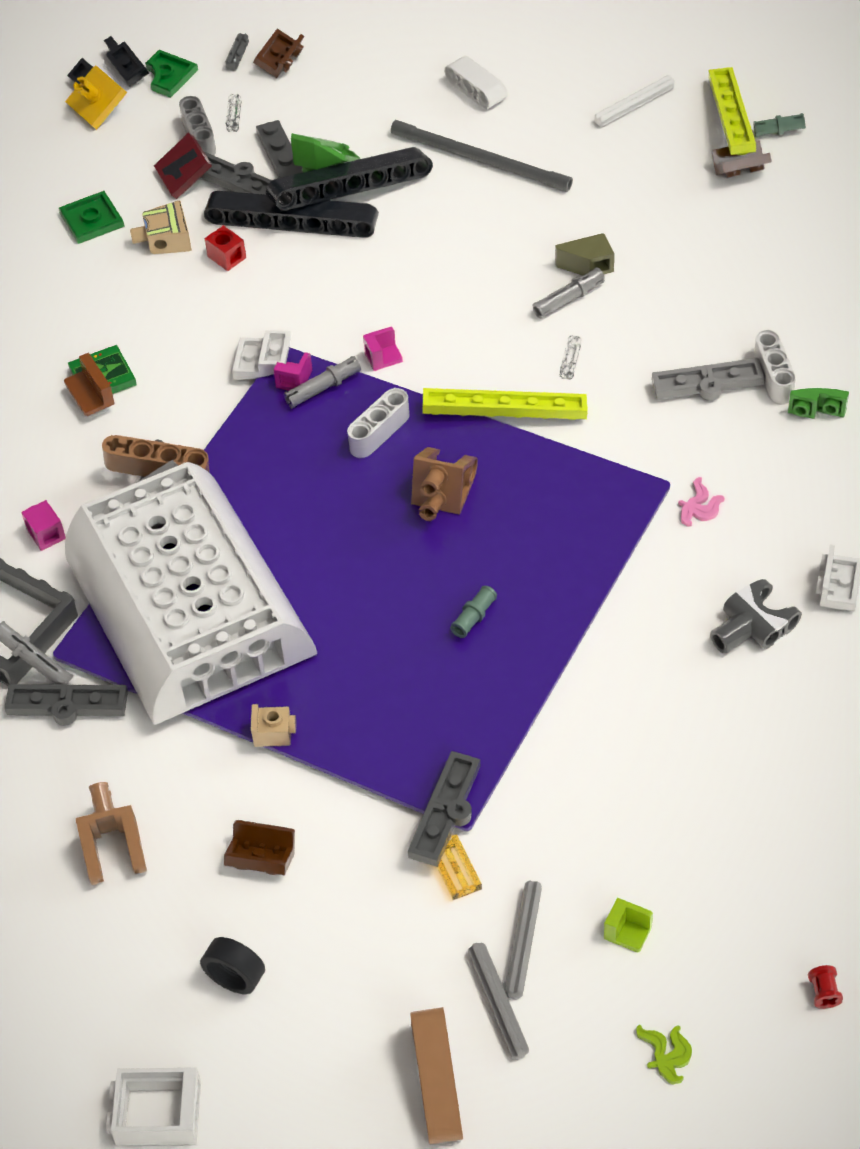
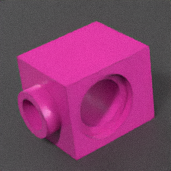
M47 500L21 512L26 530L40 551L66 539L62 522Z

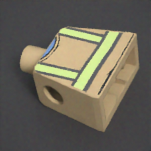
M181 200L144 211L142 213L144 226L130 229L132 243L148 241L150 253L152 254L192 251Z

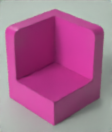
M392 326L363 335L364 353L373 371L403 362V357L396 345L395 330Z
M304 352L299 364L287 362L286 364L276 363L273 369L276 388L290 391L308 381L312 372L310 353Z

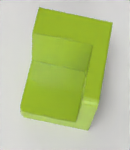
M617 897L604 922V939L639 953L652 929L653 912Z

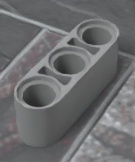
M196 96L183 97L179 101L182 125L186 134L189 132L195 137L203 152L215 155L216 145L213 129L200 99Z

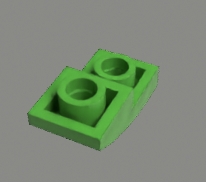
M831 388L792 390L789 398L788 413L815 419L817 412H822L844 418L848 406L849 391Z

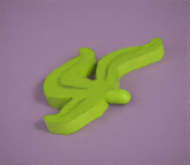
M639 1024L636 1028L637 1037L650 1043L656 1049L654 1054L655 1061L648 1062L647 1067L650 1069L657 1067L659 1074L672 1085L682 1083L684 1076H678L675 1068H682L689 1064L692 1057V1047L688 1040L680 1034L681 1026L677 1025L672 1029L670 1040L674 1049L665 1054L667 1046L666 1036L655 1030H645Z

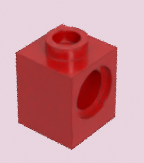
M224 225L204 238L207 257L226 271H229L247 258L244 239Z

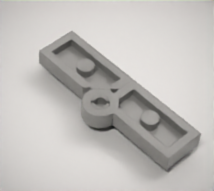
M759 358L652 372L651 380L657 400L700 394L706 400H715L720 397L723 390L764 385L765 377Z

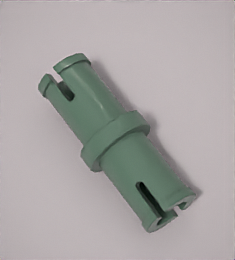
M803 113L785 117L776 115L773 119L753 121L755 137L774 133L783 135L785 131L805 129L806 123Z
M484 585L472 601L465 603L462 607L463 612L450 627L457 637L465 638L475 623L482 621L485 617V611L496 600L497 594L494 589Z

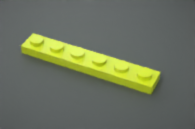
M733 67L709 69L708 78L730 154L745 155L756 152L755 138Z
M423 388L422 414L587 420V394Z

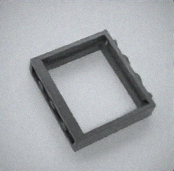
M0 558V581L53 608V611L29 636V642L43 653H46L78 617L75 600L68 592H61L51 587L45 580H37L22 568L16 569ZM0 655V682L7 686L9 684H18L32 666L19 656L14 657L12 655L9 659H6Z

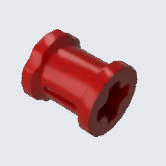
M822 965L808 972V979L813 983L815 990V1007L820 1009L833 1008L843 1002V995L838 991L835 978L838 975L836 967Z

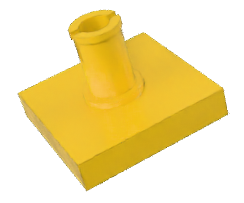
M95 65L85 78H77L80 84L74 82L73 87L75 90L65 102L97 130L128 92Z

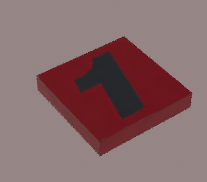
M188 132L154 167L171 196L178 199L212 165L195 137Z

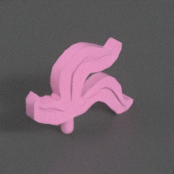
M698 477L693 481L697 495L690 498L688 502L678 501V504L682 506L681 523L688 527L692 526V521H690L692 516L700 521H709L716 518L719 513L720 503L725 501L723 495H716L710 499L708 505H701L709 498L707 487L701 484L702 477Z

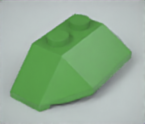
M291 134L294 165L302 166V172L360 159L354 151L349 150L350 147L347 144L300 134Z

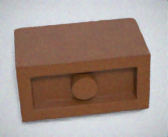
M89 352L79 356L82 371L65 378L64 384L83 414L89 416L114 405L115 402L110 384Z

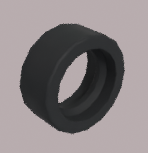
M227 937L214 938L200 959L201 968L209 978L221 987L243 995L251 994L266 971L264 962L252 949L241 942Z

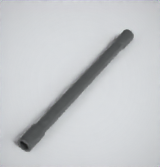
M396 119L391 125V134L447 150L546 183L548 186L566 192L572 187L573 178L570 176L541 169L417 128L415 125Z

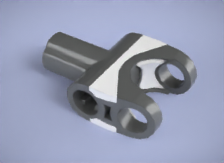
M760 579L741 588L726 600L723 611L731 619L712 630L710 638L714 646L721 653L729 652L750 637L762 648L768 649L782 640L797 626L802 612L795 606L780 610H773L764 606L763 601L771 594L773 585L766 579Z

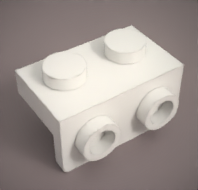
M830 544L828 554H822L820 571H824L825 575L824 577L818 576L816 594H821L820 606L855 611L860 584V558L834 555L835 545Z

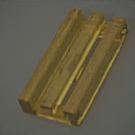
M452 835L444 853L462 889H456L442 859L437 869L454 901L482 890V883L458 835ZM451 848L455 849L472 885H468Z

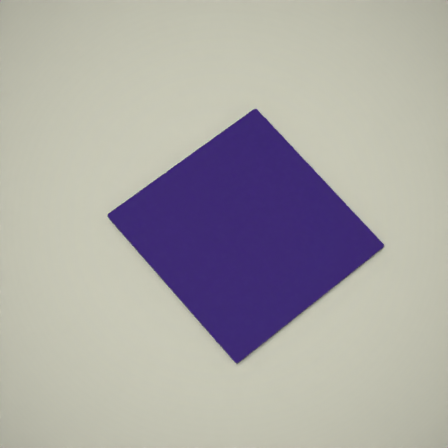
M289 347L286 363L299 364L304 352ZM311 355L312 372L308 380L326 371V367L337 364ZM362 372L349 376L342 380V384L339 386L333 385L294 408H290L283 394L288 392V390L276 388L274 374L257 378L205 447L204 451L208 454L210 474L219 484L316 647L317 655L190 709L183 714L253 743L251 733L252 705L258 704L259 708L289 707L290 715L296 716V733H291V745L263 746L264 748L424 814L451 751L478 758L481 761V767L466 799L472 808V818L464 826H455L460 830L468 832L472 830L666 498L671 484L662 478L486 416L422 414L423 394ZM400 388L407 392L409 403L408 420L368 457L358 458L353 456L349 450L347 433L350 424L386 391ZM425 448L440 449L436 460L447 463H455L464 455L477 457L476 475L460 514L439 510L434 520L426 521L419 515V511H421L419 508L421 506L411 504L414 457ZM168 543L164 545L162 548L172 549L176 545L173 543ZM190 584L185 589L193 591L198 589L200 585ZM484 585L494 589L497 594L496 600L487 608L482 621L476 622L465 638L457 637L450 627L463 612L462 607L465 603L472 601ZM88 604L53 651L54 659L113 685H127L128 691L137 694L92 607ZM202 605L197 610L205 612L210 610L212 606Z

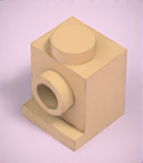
M258 704L252 705L251 733L254 747L291 745V733H296V716L290 715L289 707L259 708Z

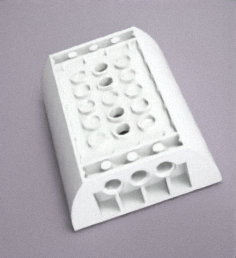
M190 462L183 463L81 505L75 513L65 539L66 560L154 725L317 655V650L311 637L219 484L202 467ZM168 543H173L176 545L172 549L162 548L164 545ZM190 584L200 585L198 589L193 591L185 589ZM202 605L212 606L210 610L205 612L197 610Z

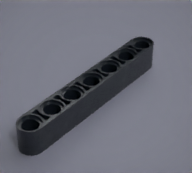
M410 147L277 178L268 183L266 195L279 209L289 210L423 178L431 172L433 162L419 148Z
M230 191L211 192L204 210V218L216 225L368 238L374 234L379 216L378 209L367 203L327 200L294 209L281 210L265 194Z

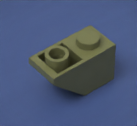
M604 233L555 245V265L557 268L582 276L596 267L603 274L614 272L615 253Z

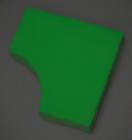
M160 49L145 62L146 69L154 75V79L151 82V90L170 98L198 71V64Z

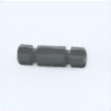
M238 33L225 60V67L228 70H236L240 64L239 62L249 44V36L246 33Z

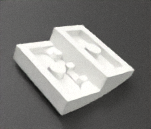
M265 330L263 338L240 337L232 370L233 380L254 379L274 374L273 369L277 362L286 364L292 331Z

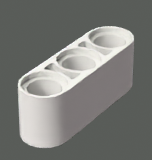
M467 55L460 57L444 68L447 80L484 109L492 107L508 96L505 84Z
M770 329L761 330L755 337L754 358H759L765 377L764 384L771 400L777 404L789 403L791 391L795 390L796 374L779 334Z
M400 388L386 391L350 424L347 433L349 450L353 456L358 458L368 457L408 420L409 403L407 392Z

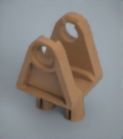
M431 447L425 448L414 457L411 504L421 506L419 508L421 510L419 515L422 519L426 521L434 520L439 510L455 514L461 513L476 475L477 457L464 455L455 463L436 460L440 449Z
M98 782L88 787L91 793L94 812L90 815L75 818L91 885L104 882L96 839L102 838L101 834L119 830L120 833L125 832L134 873L147 872L138 824L132 805L114 808L111 797L112 793L108 789V782Z

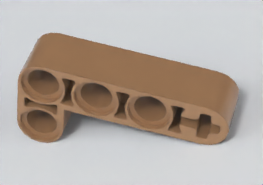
M121 435L108 436L102 442L104 465L113 472L146 477L173 460L178 466L190 462L210 473L208 454L200 448Z
M444 1007L410 1012L429 1145L463 1140Z

